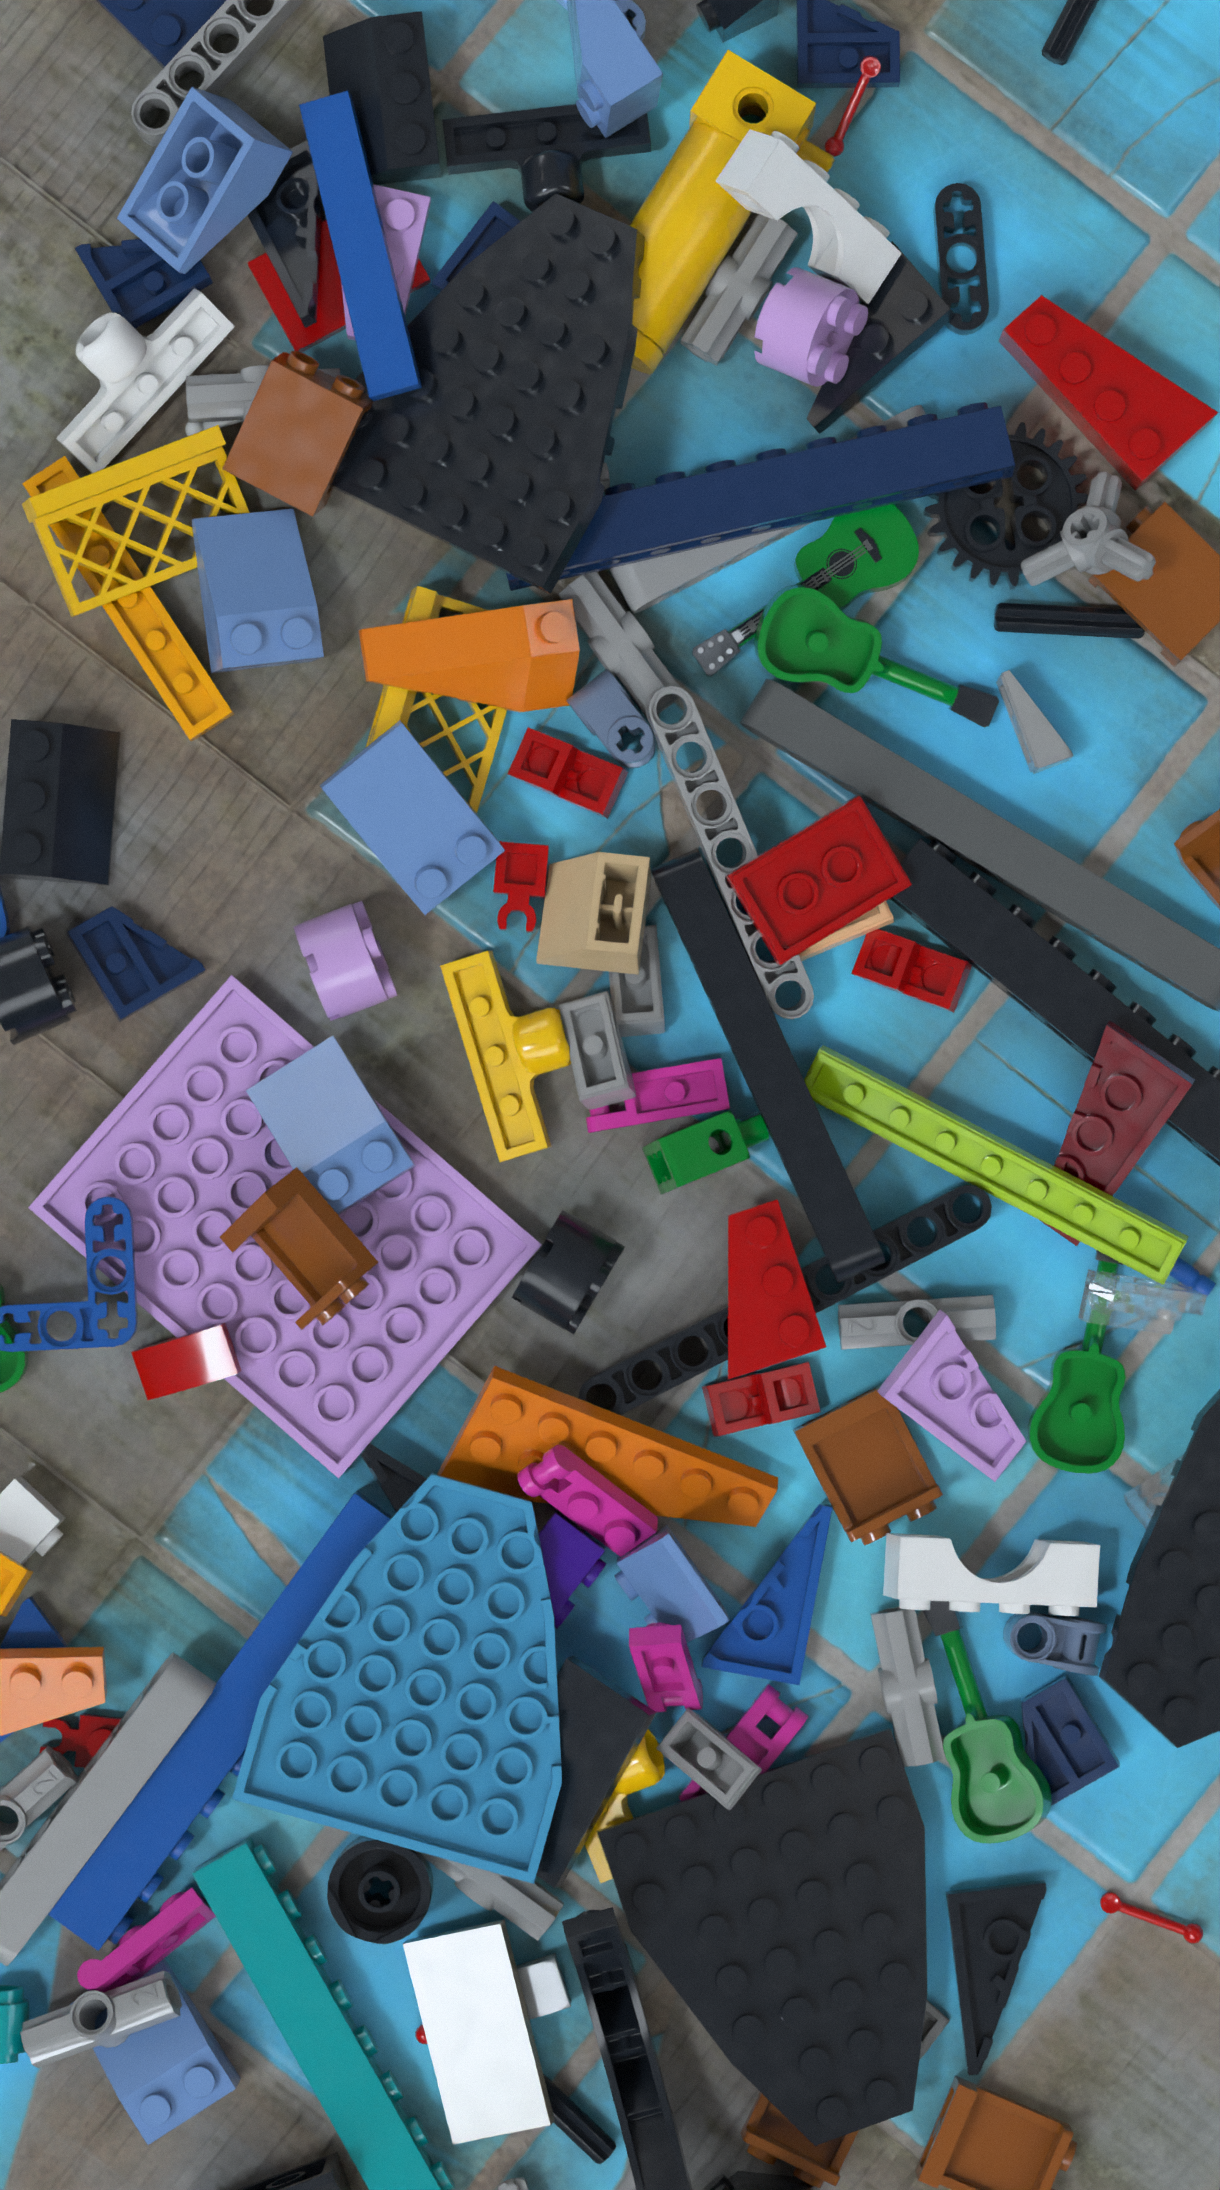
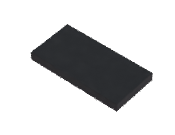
M575 1656L566 1658L557 1674L562 1785L536 1874L553 1888L563 1885L656 1715L654 1710Z

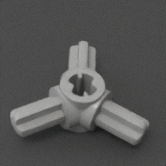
M1105 471L1099 472L1097 477L1091 482L1086 507L1075 511L1065 521L1063 530L1060 531L1062 541L1022 561L1021 569L1031 586H1036L1076 566L1079 573L1086 571L1094 575L1104 574L1114 569L1136 582L1142 579L1148 580L1153 575L1152 569L1156 563L1154 556L1128 542L1126 532L1120 529L1121 520L1116 514L1122 487L1119 476L1111 475Z

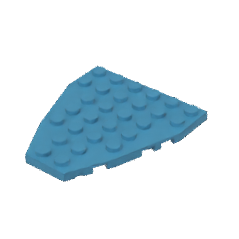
M432 1473L353 1560L261 1696L232 1799L534 1884L562 1785L554 1612L533 1503L530 1500Z

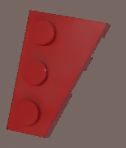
M778 1199L728 1215V1380L826 1348L827 1346Z

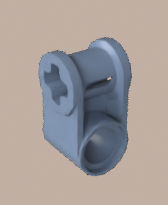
M605 669L566 700L593 736L596 735L620 765L628 768H640L652 759L656 749L653 732L634 707L635 704L608 669ZM626 732H629L634 737L642 733L644 736L641 737L640 743L643 749L636 754L630 748L621 752L620 749L624 746L621 736Z
M1030 1611V1614H1014L1010 1617L1003 1629V1639L1007 1648L1013 1654L1028 1662L1050 1665L1069 1672L1098 1676L1099 1667L1095 1665L1100 1634L1106 1632L1107 1624L1077 1617H1058ZM1028 1623H1037L1042 1631L1040 1643L1030 1650L1021 1649L1017 1642L1019 1630Z

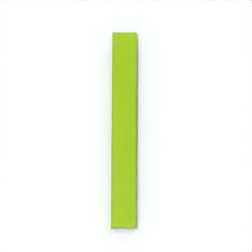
M825 1045L819 1048L804 1078L814 1102L977 1186L985 1192L1164 1285L1189 1236Z

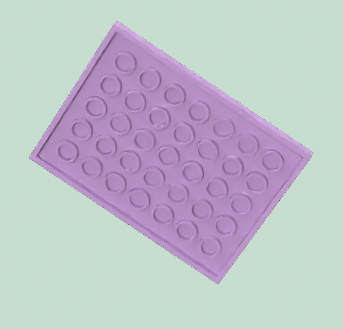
M231 975L28 1208L86 1258L85 1215L90 1204L103 1197L118 1198L125 1202L133 1216L137 1303L177 1338L225 1322L241 1372L224 1379L339 1479L542 1244L375 1100L416 1166L339 1215L379 1263L363 1276L369 1285L349 1303L345 1304L346 1306L323 1326L315 1319L301 1330L295 1322L311 1306L258 1243L251 1238L232 1253L220 1239V1236L264 1192L293 1171L292 1166L246 1090L314 1048V1046ZM105 1205L104 1213L95 1216L94 1221L96 1226L104 1227L106 1242L95 1241V1252L108 1248L125 1251V1239L114 1242V1227L118 1224H123V1215L114 1213L112 1205ZM105 1257L97 1266L116 1285L122 1283L126 1276L125 1265L117 1257Z

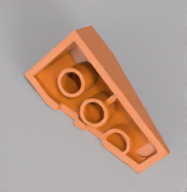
M572 599L359 630L366 682L457 698L460 701L492 705L519 713L570 706L566 700L573 695L580 652Z

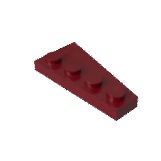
M1109 1021L1054 1166L1113 1196L1191 1088L1195 1079ZM1044 1223L1075 1246L1080 1243L1079 1240Z

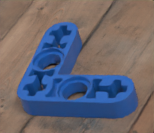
M103 1197L90 1204L86 1211L85 1242L88 1301L20 1304L0 1307V1324L5 1322L6 1314L8 1313L13 1314L15 1322H33L30 1312L40 1311L37 1328L42 1340L41 1343H32L34 1332L19 1333L15 1335V1343L11 1344L7 1343L5 1335L0 1334L1 1351L18 1352L115 1347L123 1345L133 1338L138 1324L134 1227L132 1212L125 1202L118 1198ZM105 1205H112L114 1213L123 1215V1224H118L114 1227V1242L125 1239V1251L108 1248L95 1252V1241L106 1242L104 1227L96 1226L94 1221L95 1216L104 1213ZM109 1256L122 1260L126 1268L124 1280L114 1287L102 1284L96 1273L100 1261ZM127 1291L128 1302L117 1301V1313L119 1317H127L128 1328L119 1330V1338H110L109 1330L100 1329L99 1325L100 1319L106 1318L109 1315V1302L106 1301L98 1304L97 1292L114 1295ZM57 1311H67L76 1320V1332L73 1337L66 1341L56 1340L48 1332V1320Z

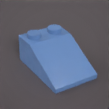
M567 0L577 95L579 97V100L576 101V106L590 128L597 125L604 137L607 138L657 107L663 73L615 0Z
M191 87L117 219L175 270L186 274L269 195L293 151L230 99Z
M294 509L192 519L211 673L306 663L324 657L317 603Z
M400 720L320 785L322 790L424 915L429 913L505 851L492 831Z
M333 1035L246 1090L293 1170L298 1167L338 1215L416 1166Z
M667 1524L628 1553L616 1559V1563L621 1571L614 1575V1577L631 1601L640 1596L651 1613L644 1617L647 1625L657 1622L681 1625L686 1642L688 1643L721 1627L729 1621L726 1608Z
M165 1958L139 1979L163 1970L170 1973L175 1986L179 1990L182 2003L180 2016L132 2033L123 2043L116 2047L106 2048L97 2046L93 2048L121 2104L147 2145L235 2090L240 2081L239 2074ZM108 2009L103 2010L97 2016L95 2030L102 2027L106 2022Z

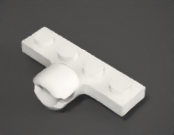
M195 288L163 323L147 337L142 336L124 317L117 313L109 312L100 316L81 334L76 344V356L99 379L101 387L93 399L56 439L91 473L104 469L186 380V376L192 374L235 326L202 292Z

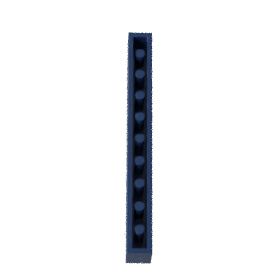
M985 402L974 403L959 408L957 416L938 420L936 414L921 415L908 420V427L887 431V427L884 425L873 426L857 432L856 439L837 443L835 437H825L807 443V450L786 454V449H772L759 453L755 456L756 461L736 466L734 460L719 461L706 466V473L686 477L685 472L681 471L671 472L655 478V484L635 489L634 483H624L609 487L604 491L605 496L602 497L598 510L559 580L1013 477L1015 462L1002 407L988 408V404ZM506 573L510 591L533 586Z

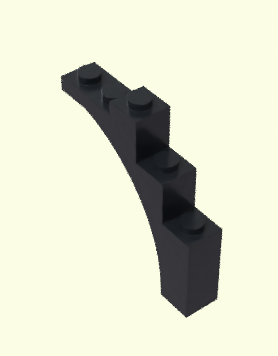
M611 1907L604 1910L584 1911L575 1918L562 1921L597 2038L636 2190H693L677 2124L668 2100L656 2047L647 2023L634 1966L627 1945L624 1943L614 1909Z

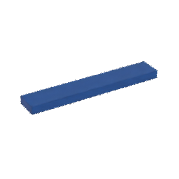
M344 91L299 104L369 398L372 401H377L422 388L352 95L349 91Z

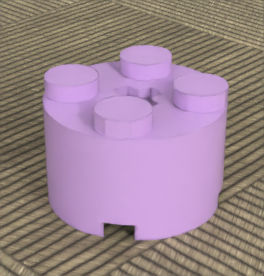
M798 267L791 268L786 273L794 277L786 286L777 282L762 307L756 325L755 338L762 340L763 346L762 353L754 351L755 359L763 366L815 387L821 386L827 381L837 384L846 373L849 363L846 352L853 337L859 335L866 324L868 308L859 304V298L855 290Z
M362 901L346 905L294 926L303 957L306 958L313 984L330 1021L348 1016L398 996L388 971L389 967L379 941L375 939L370 919Z

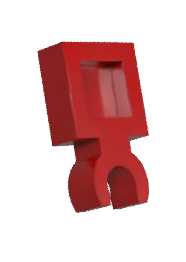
M499 841L505 851L496 857L493 893L508 895L507 903L498 912L497 923L499 929L506 931L509 914L514 911H520L527 917L526 932L533 933L537 920L535 911L529 905L530 897L545 898L549 845Z
M81 1714L79 1728H72L62 1718L44 1722L43 1727L56 1728L61 1732L62 1741L60 1745L55 1747L42 1745L40 1753L48 1746L62 1755L67 1751H76L74 1767L85 1768L122 1718Z

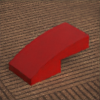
M528 727L507 774L608 819L628 771L613 763L580 751L569 743Z
M877 929L866 934L851 974L954 1013L972 965L967 961L921 946L915 941Z
M225 1322L178 1338L173 1337L131 1352L147 1400L191 1389L241 1372Z
M809 1362L702 1386L714 1437L821 1412Z

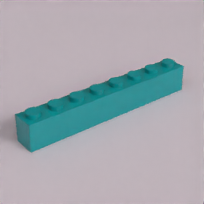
M248 1837L197 1866L192 1873L195 1881L368 2189L453 2190L455 2184L444 2163L440 2160L434 2164L424 2147L430 2143V2140L416 2115L408 2119L400 2105L399 2100L404 2098V2093L391 2070L382 2073L373 2055L378 2053L379 2049L372 2034L365 2025L357 2028L350 2016L348 2009L354 2007L346 1988L339 1979L332 1983L322 1966L328 1962L322 1945L314 1934L306 1937L297 1919L302 1917L303 1914L296 1899L289 1889L281 1892L271 1874L277 1871V1867L265 1845L261 1844L256 1847L252 1839Z

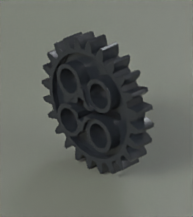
M1024 422L1019 424L1014 435H1008L1015 462L1013 477H1009L1008 482L1009 500L1011 503H1019V506L1015 508L1011 516V528L1015 541L1014 550H1008L1005 546L1006 527L1004 509L995 508L994 506L999 503L1003 494L1002 479L992 481L993 489L984 494H977L971 491L969 487L930 495L928 497L937 500V504L930 505L923 511L924 516L938 518V523L928 530V536H944L945 541L937 550L938 555L947 554L951 551L957 555L951 566L953 571L959 569L965 563L971 566L969 573L970 582H973L981 572L988 573V585L992 589L1000 576H1006L1010 590L1015 589L1019 575L1023 574L1021 569L1022 561L1062 541L1060 531L1063 530L1065 521L1072 513L1077 511V507L1085 505L1088 499V494L1076 493V488L1087 479L1086 474L1071 475L1069 472L1078 458L1074 455L1061 460L1057 455L1062 448L1063 441L1058 440L1048 448L1043 444L1045 438V429L1043 428L1036 433L1033 439L1026 437V425ZM1026 466L1035 467L1043 475V486L1036 490H1028L1022 487L1018 482L1017 471ZM1029 517H1038L1047 526V537L1040 541H1032L1026 538L1021 529V522ZM977 521L991 523L996 529L997 540L989 545H981L975 542L970 534V526Z

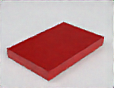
M327 220L321 222L316 323L306 328L304 327L267 253L247 262L251 273L294 351L302 353L346 329L342 283ZM419 258L411 293L431 283Z
M855 796L725 875L778 965L785 963L912 885L861 796Z

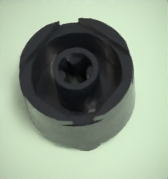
M27 926L0 938V1023L5 1032L10 1030V1041L13 1045L70 1021V1013L77 1011L74 1004L76 1000L65 975L61 974L55 977L50 967L55 965L53 958L55 954L43 928L32 931L30 926Z
M562 1210L517 1286L512 1298L560 1328L575 1334L625 1246L581 1219Z
M361 1836L344 1848L332 1868L327 1888L329 1909L340 1928L355 1938L376 1944H389L399 1941L410 1935L420 1925L428 1911L433 1893V1874L430 1864L418 1851ZM378 1876L382 1882L391 1881L392 1886L388 1893L389 1898L384 1899L380 1893L373 1895L369 1893L368 1890L372 1886L373 1877Z

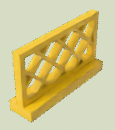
M219 425L28 498L22 503L29 523L33 522L71 617L198 568L195 551L192 558L184 562L162 554L172 528L194 537L192 527L176 521L186 495L213 506L208 517L217 516L219 510L230 515L250 513L235 476L222 469L227 456L223 448L226 442ZM215 462L223 481L216 499L190 488L197 468ZM187 472L183 484L170 479ZM161 483L179 491L169 517L143 506L150 486ZM140 491L136 502L124 497ZM226 492L228 493L232 506L223 502ZM114 501L132 509L123 535L95 524L104 504ZM93 509L89 521L77 516ZM139 513L166 525L156 550L129 539ZM66 519L86 528L76 553L73 554L56 546L48 526ZM92 531L119 543L109 569L82 557ZM126 546L152 557L145 577L136 581L115 572ZM61 557L72 561L68 572ZM159 561L171 566L154 573ZM78 564L105 576L98 595L79 602L71 583ZM112 579L124 584L107 592Z
M416 586L411 590L402 623L439 618L441 608L459 614L488 610L439 595L437 591ZM383 685L366 747L399 720L409 730L407 724L410 714L428 704L442 731L419 744L425 747L444 736L446 737L459 763L443 771V773L448 776L461 768L464 770L472 785L468 803L477 813L507 710L492 705L480 710L477 703L468 702L473 715L449 727L435 702L442 695L422 693L425 699L413 705L416 691ZM495 709L489 727L483 715ZM477 719L486 736L485 745L482 751L466 759L452 732ZM481 758L475 776L469 764Z

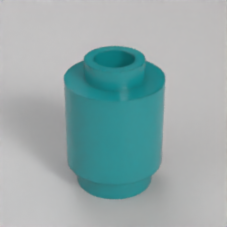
M0 1985V2064L18 2062V2054L26 2052L23 2048L20 2032L23 2029V2022L29 2020V2000L23 1998L22 1986Z

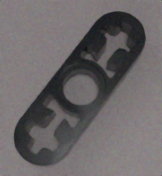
M955 183L946 186L940 191L933 209L940 297L950 309L955 308L960 300L959 286L949 289L948 282L963 285L974 280L978 281V287L969 285L967 291L969 305L978 306L979 311L972 314L970 322H962L961 315L954 313L956 316L945 325L956 334L969 335L975 333L983 326L989 312L981 201L973 188L966 184ZM952 197H960L962 205L971 207V210L964 213L962 228L963 233L974 230V236L956 234L947 239L944 238V232L953 234L955 229L953 214L943 210V207L950 205ZM956 246L968 247L975 255V266L965 273L953 271L947 264L946 255L948 251Z

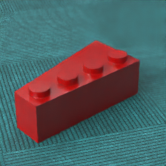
M1042 295L1006 326L999 338L1001 345L1135 491L1203 431L1218 414L1217 411Z

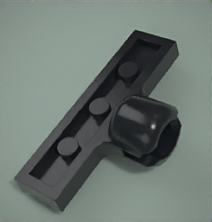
M576 104L442 119L448 174L453 175L506 168L517 169L521 174L525 206L532 212L554 194L581 204L584 200L581 171L584 161L593 158L651 152L647 113L607 138L604 137L597 125L593 128L587 125L579 113Z

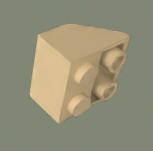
M596 852L549 864L536 959L537 964L639 975L651 884L650 857Z

